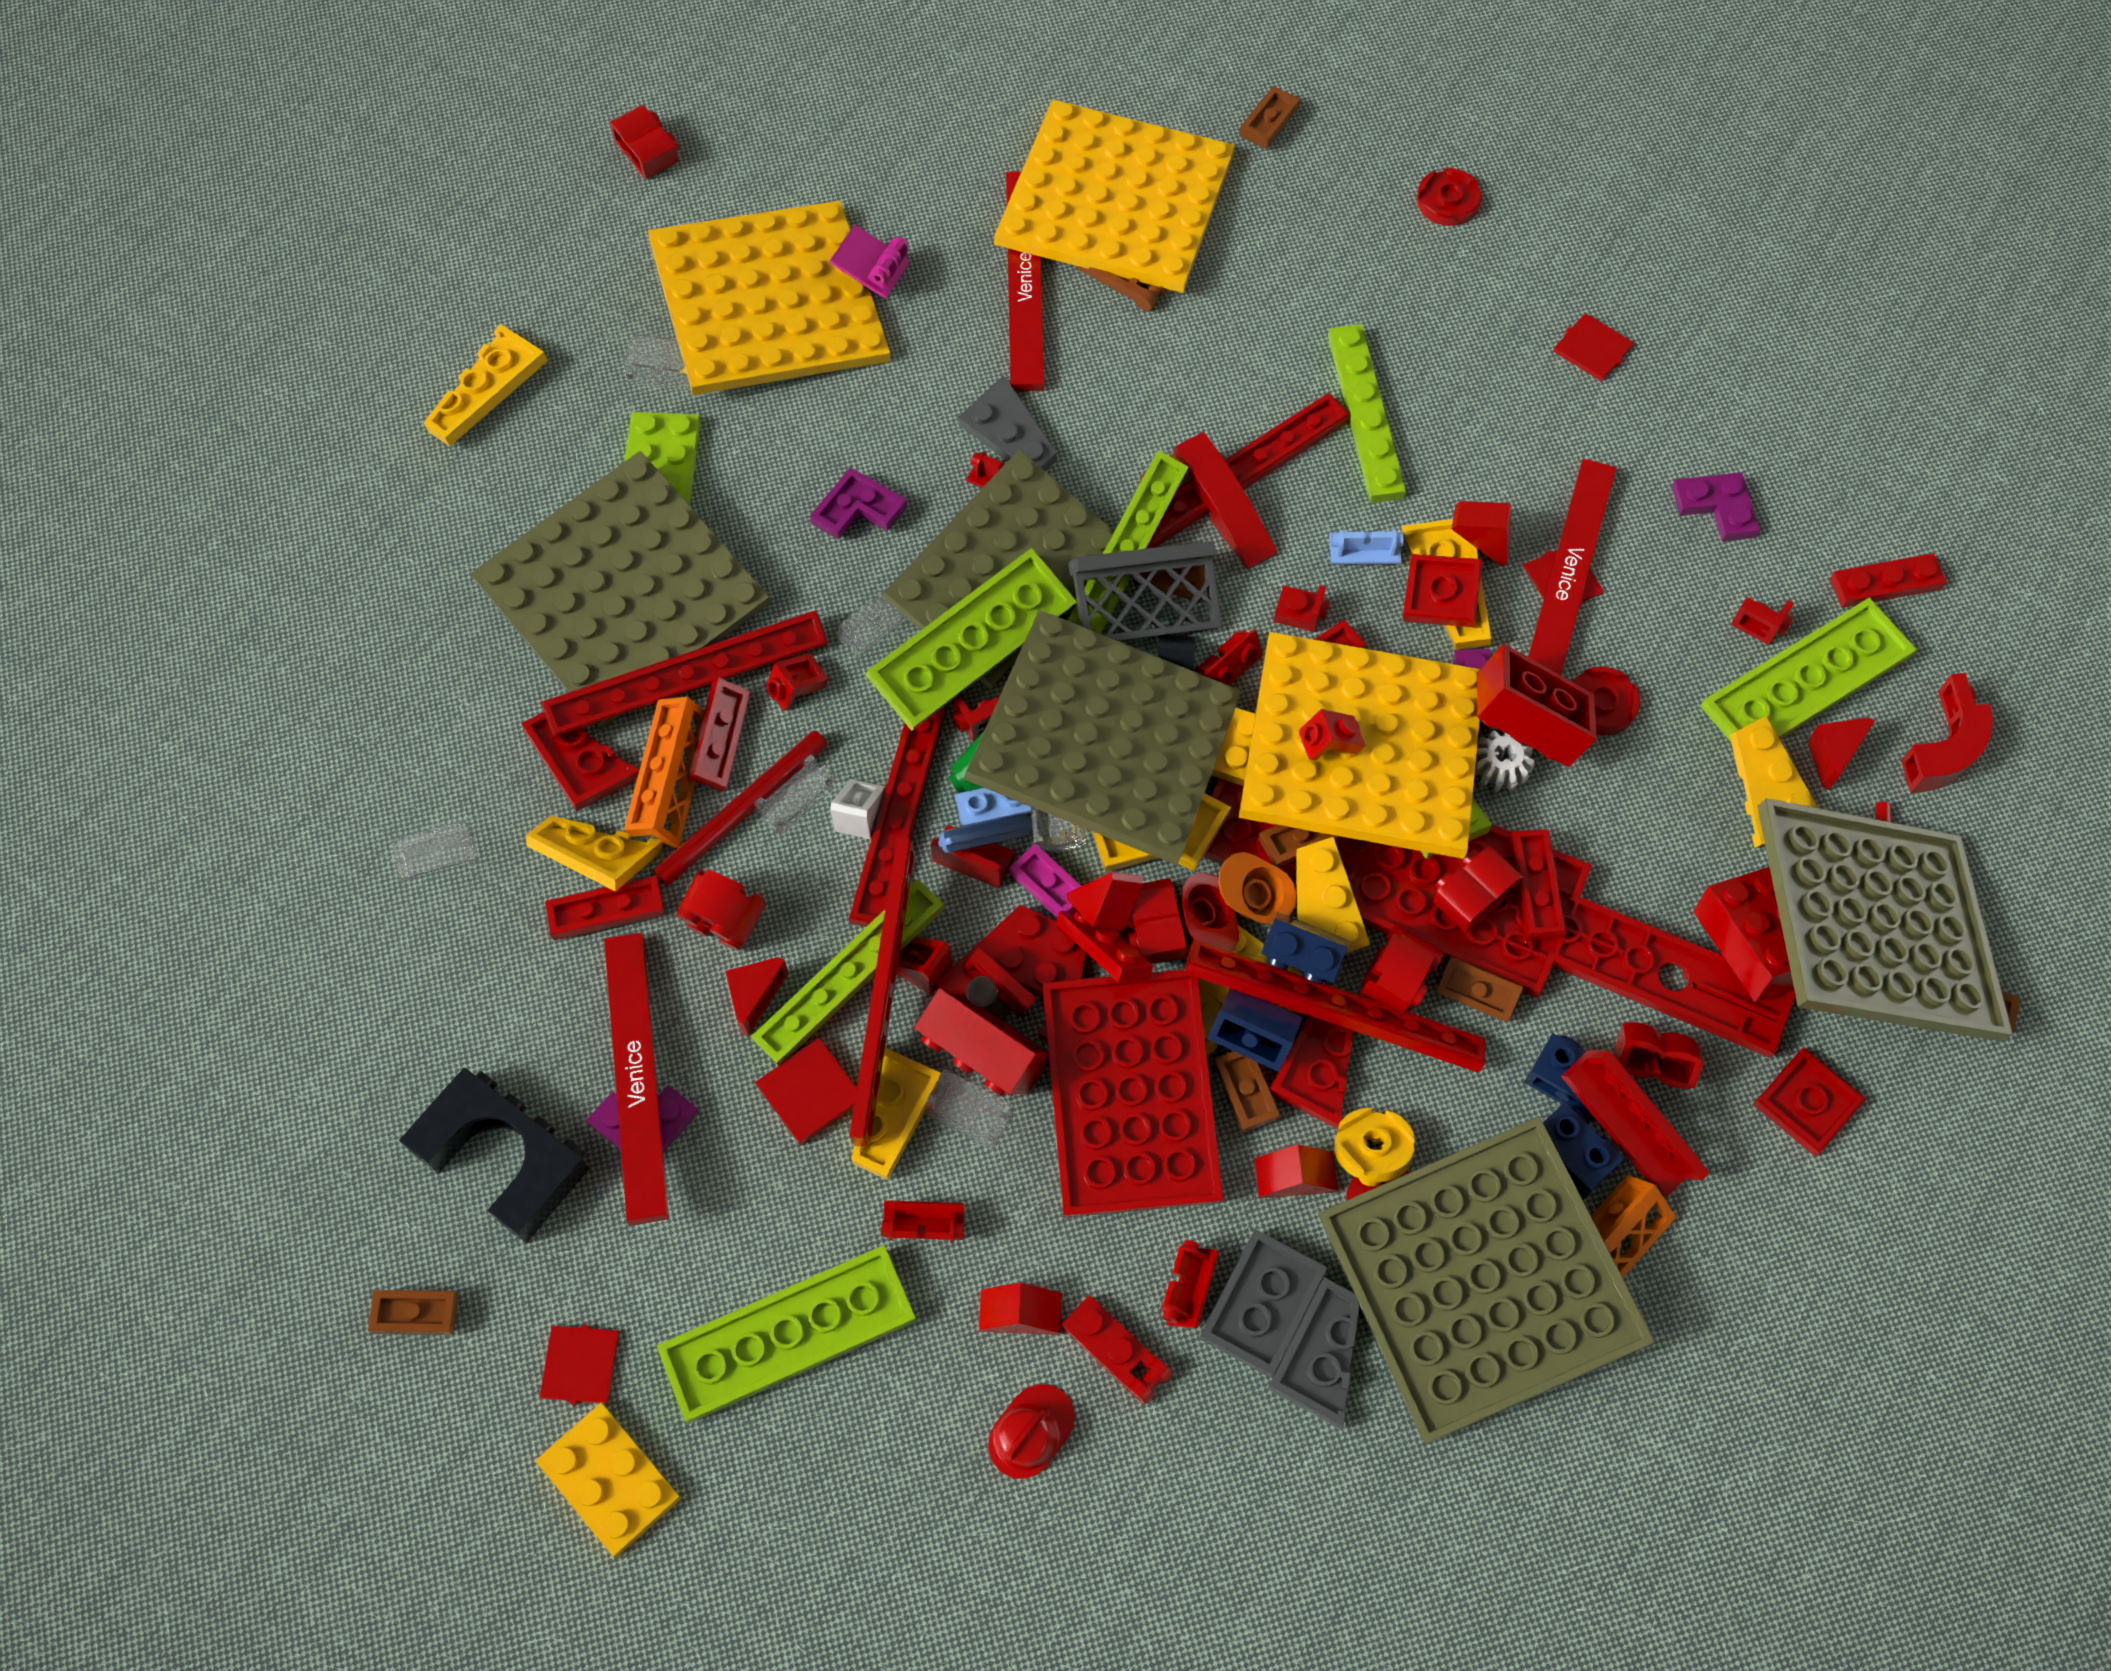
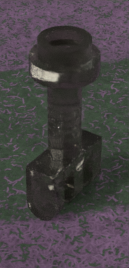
M977 976L968 983L966 995L974 1006L985 1008L1002 1021L1008 1017L1011 1008L1008 1004L997 998L998 988L991 978Z

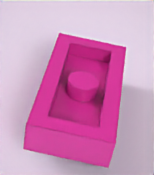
M1036 844L1009 867V874L1056 918H1058L1059 911L1076 910L1067 901V893L1081 887V885Z

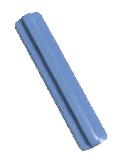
M1026 814L943 831L940 833L938 845L942 847L945 853H952L1028 836L1031 834V827L1034 825L1033 821L1029 820Z

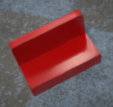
M947 825L944 831L955 829V827ZM933 838L930 844L932 862L999 889L1005 880L1009 867L1015 859V851L995 843L952 853H945L942 847H939V839Z

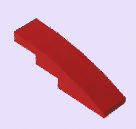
M1203 431L1176 445L1174 455L1179 462L1188 466L1187 472L1193 479L1192 488L1211 512L1210 521L1245 568L1249 570L1277 555V550L1249 498L1205 432Z

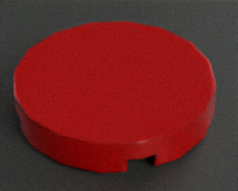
M1445 168L1444 171L1437 173L1434 170L1429 172L1420 182L1416 196L1417 205L1422 214L1434 223L1445 226L1461 225L1470 221L1478 213L1482 201V190L1480 192L1477 180L1463 170Z
M1607 666L1591 667L1572 680L1573 683L1594 694L1597 735H1614L1626 730L1635 720L1641 704L1639 690L1635 684L1632 685L1627 680L1628 676L1620 670Z

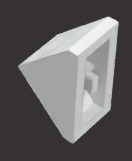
M850 779L831 802L830 811L835 832L871 839L885 793V786Z

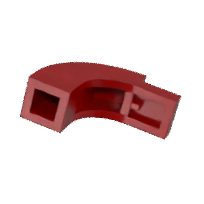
M1966 673L1951 674L1938 690L1949 726L1948 739L1940 742L1914 744L1901 760L1910 793L1933 791L1952 784L1971 767L1988 745L1993 725L1990 703L1975 705V690L1969 685Z

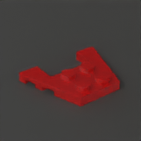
M1019 905L947 971L936 983L937 990L942 988L960 991L968 998H971L979 982L964 969L963 965L979 947L1024 988L1044 998L1042 983L1083 978L1086 952L1056 925L1057 921L1023 905ZM1045 1020L1038 1033V1038L1048 1043Z

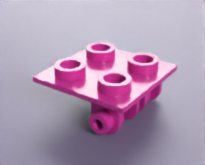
M854 225L829 263L886 299L911 260L905 257L909 250L908 242L905 238H893L887 246L857 225Z

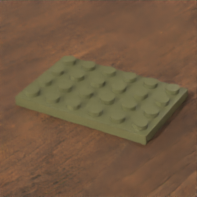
M1019 449L884 591L882 597L922 630L1032 548L1075 598L1073 576H1070L1068 562L1076 557L1103 554L1114 531ZM1088 580L1084 581V587L1086 586ZM1021 648L979 679V681L991 690L1015 664Z

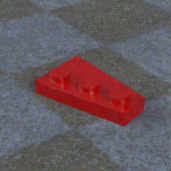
M544 712L521 723L523 731L576 812L638 778L639 769L631 763H625L616 756L612 749L605 744L602 746L590 737L583 728L553 737Z
M1308 1015L1269 1090L1271 1095L1338 1130L1342 1118V1105L1353 1030Z

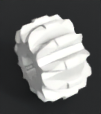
M1495 730L1489 733L1488 738L1481 737L1477 743L1475 775L1482 776L1480 781L1481 787L1492 783L1494 784L1495 793L1501 790L1502 785H1504L1511 793L1516 789L1517 784H1525L1529 778V773L1532 772L1535 765L1534 760L1531 759L1533 754L1532 747L1522 746L1523 744L1518 743L1505 732L1503 737H1501Z

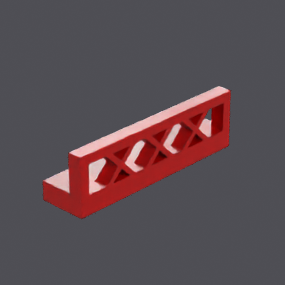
M1587 1050L1561 1076L1646 1181L1655 1184L1663 1197H1668L1685 1179L1702 1181L1710 1173L1611 1051Z

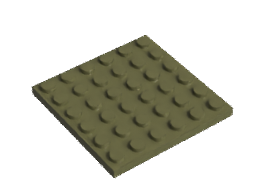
M641 450L470 573L475 582L568 693L718 643L771 603L770 597ZM620 715L597 722L595 725L599 730H602Z
M1039 610L967 768L964 780L1177 865L1185 848L1241 690Z
M1765 798L1757 806L1798 1008L2001 1042L2013 1035L1961 836Z
M1540 1116L1318 1213L1320 1221L1424 1445L1655 1343Z

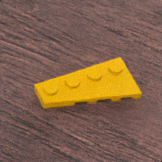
M499 324L494 331L496 337L490 345L484 344L478 351L479 359L471 370L465 368L458 377L460 384L454 391H448L424 421L428 432L448 446L453 445L548 361L544 351L502 324Z
M1453 519L1401 526L1403 538L1411 554L1478 559L1477 548L1451 529ZM1482 578L1475 628L1444 625L1455 650L1491 645V633Z

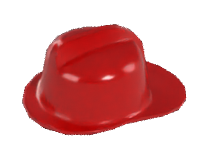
M1207 872L1195 873L1187 878L1182 888L1181 898L1177 903L1183 930L1191 935L1194 940L1231 952L1239 942V929L1235 910L1227 905L1223 899L1217 876Z
M1037 1384L1025 1388L1014 1398L996 1421L989 1435L988 1451L991 1461L1001 1473L1011 1478L1027 1479L1038 1475L1047 1467L1067 1441L1074 1427L1075 1412L1067 1395L1052 1385Z

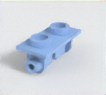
M1339 529L1338 533H1329L1331 564H1401L1400 547L1403 546V533L1396 532V529H1391L1389 532H1343V529Z
M986 788L954 794L962 827L1020 814L1027 815V813L1035 811V808Z

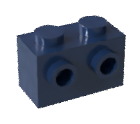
M1277 912L1261 954L1267 956L1266 962L1280 969L1288 970V967L1292 966L1304 971L1302 976L1312 982L1322 984L1327 980L1334 983L1347 951L1349 940Z
M1229 989L1207 1039L1279 1072L1294 1042L1303 1017L1268 1001Z
M1552 1033L1524 1083L1560 1104L1565 1102L1570 1108H1577L1587 1119L1594 1122L1596 1120L1595 1117L1561 1077L1586 1051L1581 1049L1574 1039Z
M1565 1102L1543 1122L1582 1200L1591 1194L1624 1160L1613 1141L1595 1132L1589 1126L1590 1123L1587 1117L1577 1108H1570Z

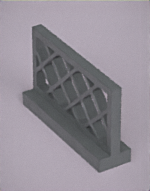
M1214 541L1082 556L1069 561V573L1074 579L1080 626L1091 630L1090 620L1098 612L1112 623L1104 636L1116 641L1221 628L1222 622L1212 556L1216 555ZM1203 566L1205 582L1198 590L1186 581L1184 576L1191 567ZM1184 568L1180 574L1174 571V569ZM1158 571L1166 572L1175 580L1165 594L1150 583ZM1149 573L1146 579L1143 578L1140 574ZM1130 575L1141 584L1131 599L1115 587L1122 576ZM1115 577L1112 583L1105 578ZM1096 579L1107 588L1097 603L1085 594L1084 581ZM1179 584L1195 595L1185 610L1169 598ZM1145 588L1160 599V602L1151 614L1135 603ZM1206 589L1208 597L1203 594ZM1111 592L1127 604L1117 618H1114L1101 607ZM1198 599L1209 607L1211 621L1200 623L1189 614ZM1087 604L1093 608L1089 614ZM1164 604H1167L1180 615L1173 626L1166 627L1155 618ZM1130 608L1146 619L1139 631H1131L1121 623V620ZM1184 619L1191 623L1186 625H1180ZM1150 623L1156 627L1155 629H1147ZM1116 627L1123 632L1112 634Z

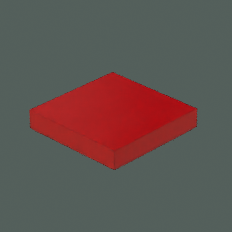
M1411 554L1403 609V622L1475 628L1483 559Z
M817 1038L755 1082L756 1087L799 1146H802L854 1109L857 1088L820 1038Z
M1803 1047L1756 1099L1753 1105L1816 1157L1865 1102L1866 1098Z

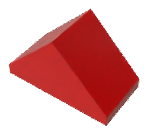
M1458 502L1455 505L1451 529L1501 567L1505 566L1508 562L1511 544V503Z
M1866 717L1818 724L1807 742L1822 787L1827 790L1832 787L1875 722L1873 719Z
M1110 872L1068 892L1067 901L1092 927L1124 931L1143 886V876Z
M916 936L900 951L897 975L927 994L932 995L936 990L938 980L953 966L950 946L943 941Z
M780 957L725 971L738 1025L742 1034L748 1037L789 975L785 960Z
M1296 1144L1254 1158L1259 1199L1338 1192L1334 1156L1331 1151Z
M1022 1282L981 1289L979 1332L1060 1335L1062 1293Z

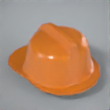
M1246 852L1232 854L1221 866L1218 879L1220 893L1226 904L1245 918L1267 925L1273 924L1277 912L1287 916L1291 915L1296 905V891L1294 883L1283 870Z

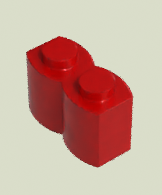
M640 105L609 122L615 142L623 153L630 158L635 168L645 179L679 162L677 151L680 149L679 144L671 132H665L660 118L654 111L649 112L645 106Z
M1491 846L1486 847L1481 852L1477 849L1473 850L1462 861L1461 866L1463 869L1454 875L1451 872L1446 873L1434 887L1437 892L1433 903L1465 933L1473 929L1493 909L1503 903L1518 888L1523 878Z
M1171 878L1143 883L1128 921H1131L1133 933L1127 934L1128 943L1137 948L1140 954L1151 964L1186 958L1185 936Z
M1622 1023L1614 1046L1617 1060L1630 1075L1640 1078L1657 1077L1664 1084L1675 1088H1695L1704 1064L1700 1046L1694 1039L1679 1033L1661 1034L1655 1028L1644 1023Z

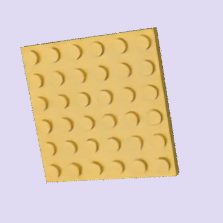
M1052 99L994 235V245L1087 269L1092 267L1108 271L1118 277L1130 280L1131 278H1136L1142 283L1158 287L1162 286L1165 289L1183 293L1231 164L1235 145Z
M840 200L648 230L650 246L692 395L890 362V350L870 289L829 263L850 232Z
M1269 632L1238 818L1464 859L1468 849L1480 719L1477 717V672L1480 669ZM1320 709L1353 715L1360 726V732L1366 746L1357 754L1329 749L1318 760H1310L1300 738L1299 730Z

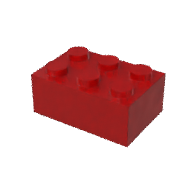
M1503 643L1477 672V717L1487 726L1498 728L1512 736L1518 743L1527 744L1541 752L1549 760L1558 761L1567 767H1570L1597 739L1594 694Z
M1770 867L1709 885L1693 913L1753 1001L1756 1003L1794 990Z
M939 988L914 1026V1029L923 1034L920 1040L925 1045L937 1052L944 1050L955 1056L952 1061L953 1064L969 1074L976 1072L987 1078L984 1085L1003 1097L1005 1094L1014 1096V1094H1028L1049 1062L1048 1051L960 991Z

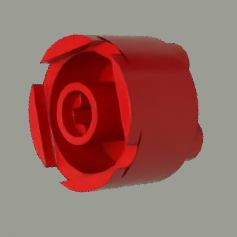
M699 869L677 909V917L688 923L687 928L705 937L711 932L720 937L719 942L723 945L740 951L742 945H746L767 902L755 892L750 899L746 896L747 893L742 890L743 885L726 876L707 869L704 873L702 869Z
M1394 925L1384 938L1389 941L1387 946L1377 950L1361 983L1363 987L1359 990V993L1403 1014L1404 1011L1410 1012L1414 1005L1418 1006L1428 988L1422 982L1425 981L1430 972L1434 973L1442 959L1443 952L1437 950V947Z

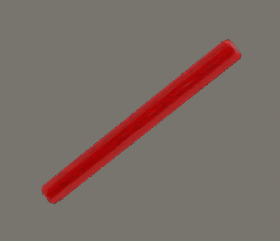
M812 730L660 863L653 871L655 876L657 875L658 880L665 886L674 882L827 746L825 738L816 730Z

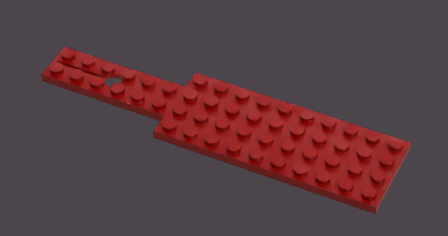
M1219 779L1211 797L1230 806L1231 810L1204 857L1223 865L1224 861L1232 854L1246 852L1272 864L1258 837L1260 832L1274 827L1276 824L1238 818L1243 786ZM1492 824L1489 833L1468 841L1465 858L1475 849L1481 852L1486 847L1491 846L1514 867L1509 838L1511 831ZM1343 837L1342 841L1336 843L1363 924L1387 934L1396 925L1436 946L1437 950L1443 952V959L1449 961L1451 956L1522 985V992L1536 998L1542 992L1551 967H1554L1768 1058H1771L1776 1052L1795 998V990L1755 1003L1722 955L1580 897L1592 867L1589 863L1552 849L1567 934L1563 939L1526 941L1518 888L1467 933L1459 928L1433 903L1437 892L1434 887L1446 873L1451 872L1454 875L1463 869L1461 863L1464 859L1440 854L1425 859L1421 851L1347 837ZM1295 861L1280 869L1288 874L1294 883L1296 891ZM1667 965L1678 966L1683 970V976L1687 980L1686 987L1679 991L1665 988L1659 980V970Z

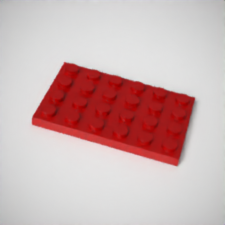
M1185 969L1152 972L1150 979L1119 983L1112 976L1042 983L1063 1217L1223 1203L1198 978L1185 974Z

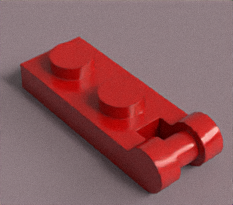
M1090 1295L1061 1324V1328L1143 1405H1146L1154 1396L1152 1391L1160 1382L1165 1384L1173 1376L1172 1371L1160 1359L1156 1358ZM1141 1363L1148 1372L1141 1380H1138L1131 1373Z

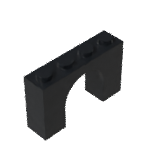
M464 1067L399 1141L413 1155L439 1174L470 1138L482 1131L503 1128L521 1135L525 1147V1156L521 1170L487 1211L496 1221L526 1244L589 1171L590 1168L582 1159L586 1153L568 1138L564 1143L553 1136L556 1131L555 1128L540 1116L532 1120L523 1112L527 1107L512 1094L508 1093L505 1098L494 1090L498 1085L485 1073L479 1071L474 1075Z

